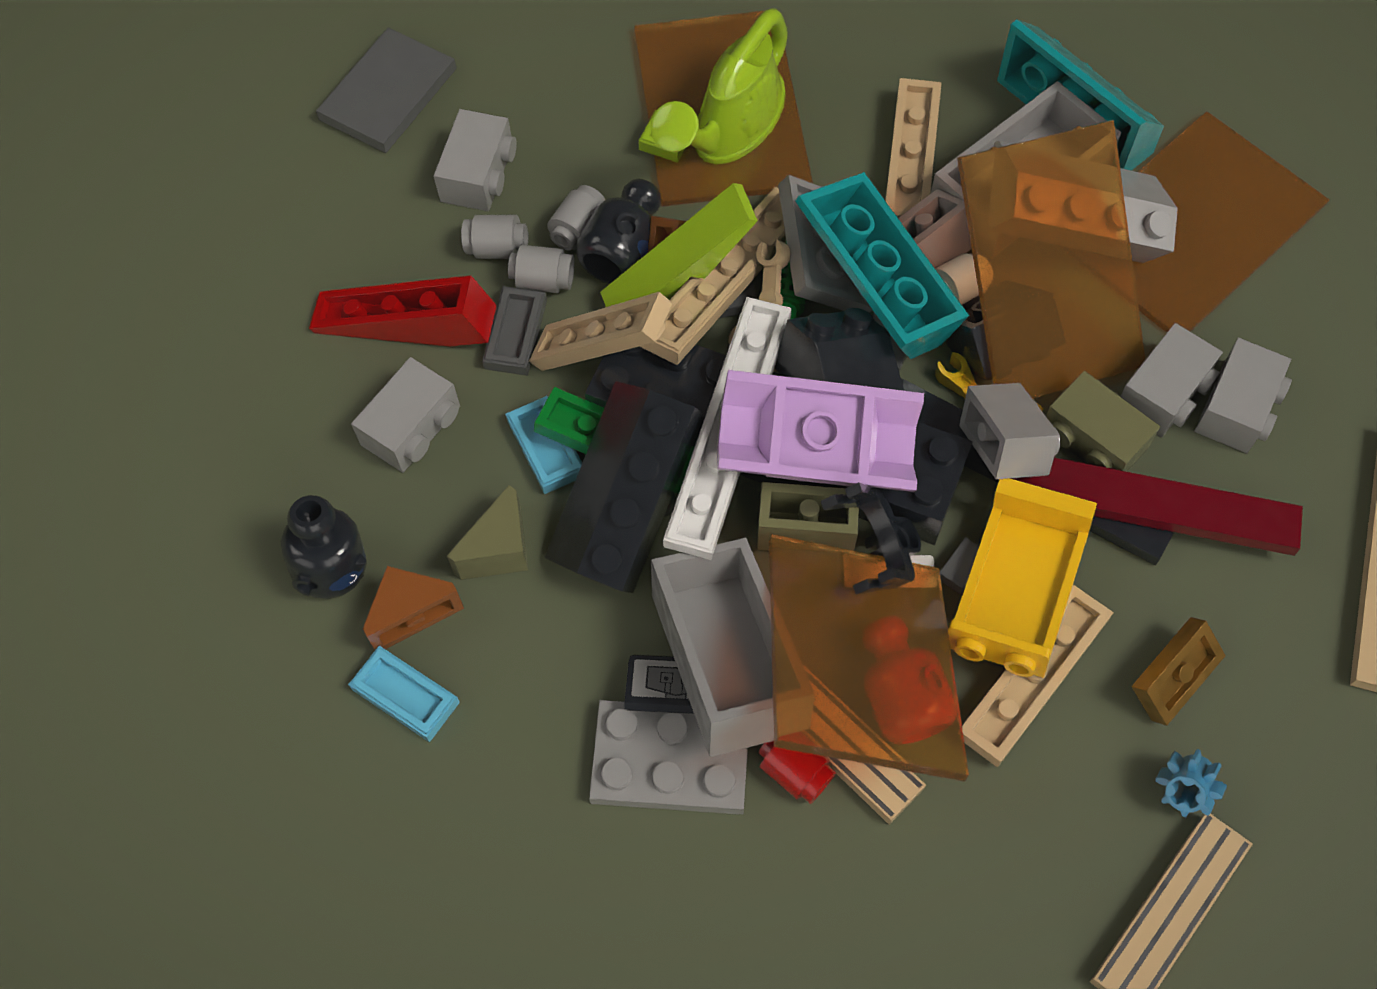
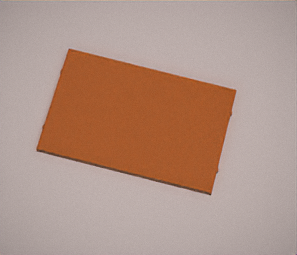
M764 11L634 25L648 121L655 110L665 103L672 101L687 103L694 109L696 115L699 116L709 85L710 75L716 62L731 44L748 32ZM784 50L777 67L784 80L785 104L772 132L752 152L727 164L705 162L698 156L695 148L691 145L685 148L678 163L654 155L662 207L712 201L732 183L742 184L747 196L769 194L788 175L813 183L786 50Z
M1206 111L1138 171L1139 173L1156 176L1178 208L1174 252L1145 263L1059 245L1057 247L1165 332H1168L1174 323L1191 332L1329 202V199Z
M1114 120L1084 127L1076 126L1072 130L998 148L991 147L986 151L957 157L993 384L1021 383L1031 398L1035 399L1042 395L1067 389L1084 370L1098 380L1140 368L1145 362V352Z
M771 534L769 539L774 747L966 781L969 772L939 568L912 563L915 572V579L898 588L856 595L852 585L865 579L878 578L877 574L887 570L884 557Z

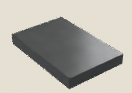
M387 28L316 110L320 121L387 153L457 69L455 59L391 28Z

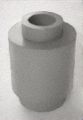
M581 185L577 190H571L547 223L552 241L564 250H576L581 232L595 208L606 200L604 196L596 189L587 185Z
M475 215L473 219H465L461 231L463 251L465 254H474L476 259H509L511 252L518 253L521 244L528 245L527 225L520 223L518 215Z
M522 244L519 246L518 253L511 252L508 263V278L515 279L516 288L559 293L561 289L570 290L572 287L574 255L564 254L563 249Z

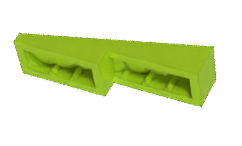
M732 183L604 288L600 293L605 306L609 307L660 292L670 300L690 277L705 279L758 221L743 185Z

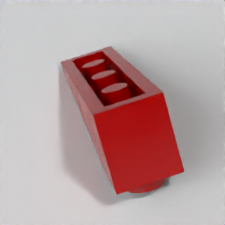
M472 275L320 291L309 329L315 334L440 346L483 344L489 341L497 305Z

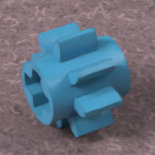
M1196 749L1193 755L1185 757L1174 751L1167 762L1168 767L1161 768L1155 780L1160 785L1166 786L1161 802L1163 804L1170 803L1175 809L1181 811L1182 817H1186L1188 813L1198 810L1206 816L1210 815L1215 805L1214 799H1222L1227 785L1223 782L1216 781V776L1222 765L1220 763L1212 764L1201 755V751Z

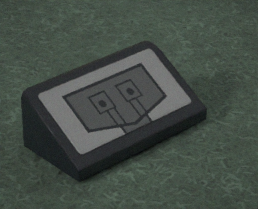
M630 656L624 709H627V711L694 714L674 656Z

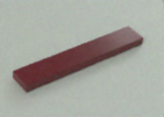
M1059 458L1053 459L1049 475L1010 478L1097 503L1094 513L1096 517L1295 556L1301 547L1303 506Z

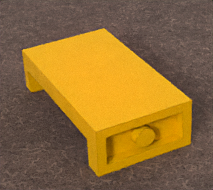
M1010 478L999 479L991 514L955 618L951 620L948 628L946 648L954 650L960 657L970 661H982L984 659L1004 665L1006 670L1018 676L1031 677L1036 675L1044 678L1089 535L1097 503Z

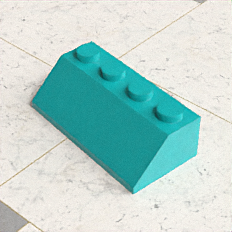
M1018 19L1011 23L997 82L1023 103L1027 104L1058 81L1121 132L1109 166L1132 171L1154 153L1164 125L1156 120L1151 113L1138 106L1124 95L1119 88L1110 84L1096 73L1090 65L1082 62L1063 47L1058 40L1050 37L1039 27Z
M865 172L797 197L795 200L796 204L897 345L910 359L941 346L967 319L969 314Z

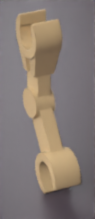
M776 240V254L771 259L772 246L760 242L757 247L756 257L758 262L764 266L763 286L759 300L782 305L783 297L780 294L781 272L790 260V248L787 244ZM736 326L729 335V344H731Z

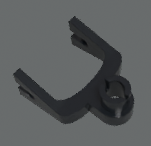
M858 482L845 489L847 495L834 494L821 501L824 510L859 507L868 517L876 534L866 538L865 546L866 549L877 547L878 550L868 553V555L878 566L886 563L887 570L877 574L878 578L865 579L852 585L856 595L898 588L915 579L914 567L910 556L921 550L919 534L908 518L894 516L886 497L879 489H874Z

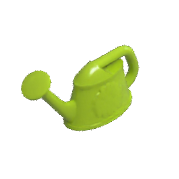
M777 9L765 10L748 32L731 44L720 56L711 72L699 116L696 115L694 109L687 103L680 101L667 102L657 109L652 117L650 127L651 135L659 147L663 150L676 152L682 151L691 145L695 148L698 156L705 162L727 164L752 152L772 132L781 116L786 96L784 80L777 67L787 44L788 33L783 15Z

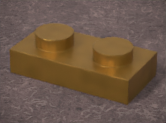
M1190 617L1131 686L1152 721L1167 726L1226 656L1207 621Z

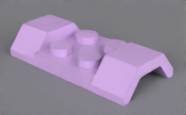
M728 370L721 404L717 443V469L843 486H852L859 482L869 487L915 492L917 490V478L913 466L916 426L924 402V393Z

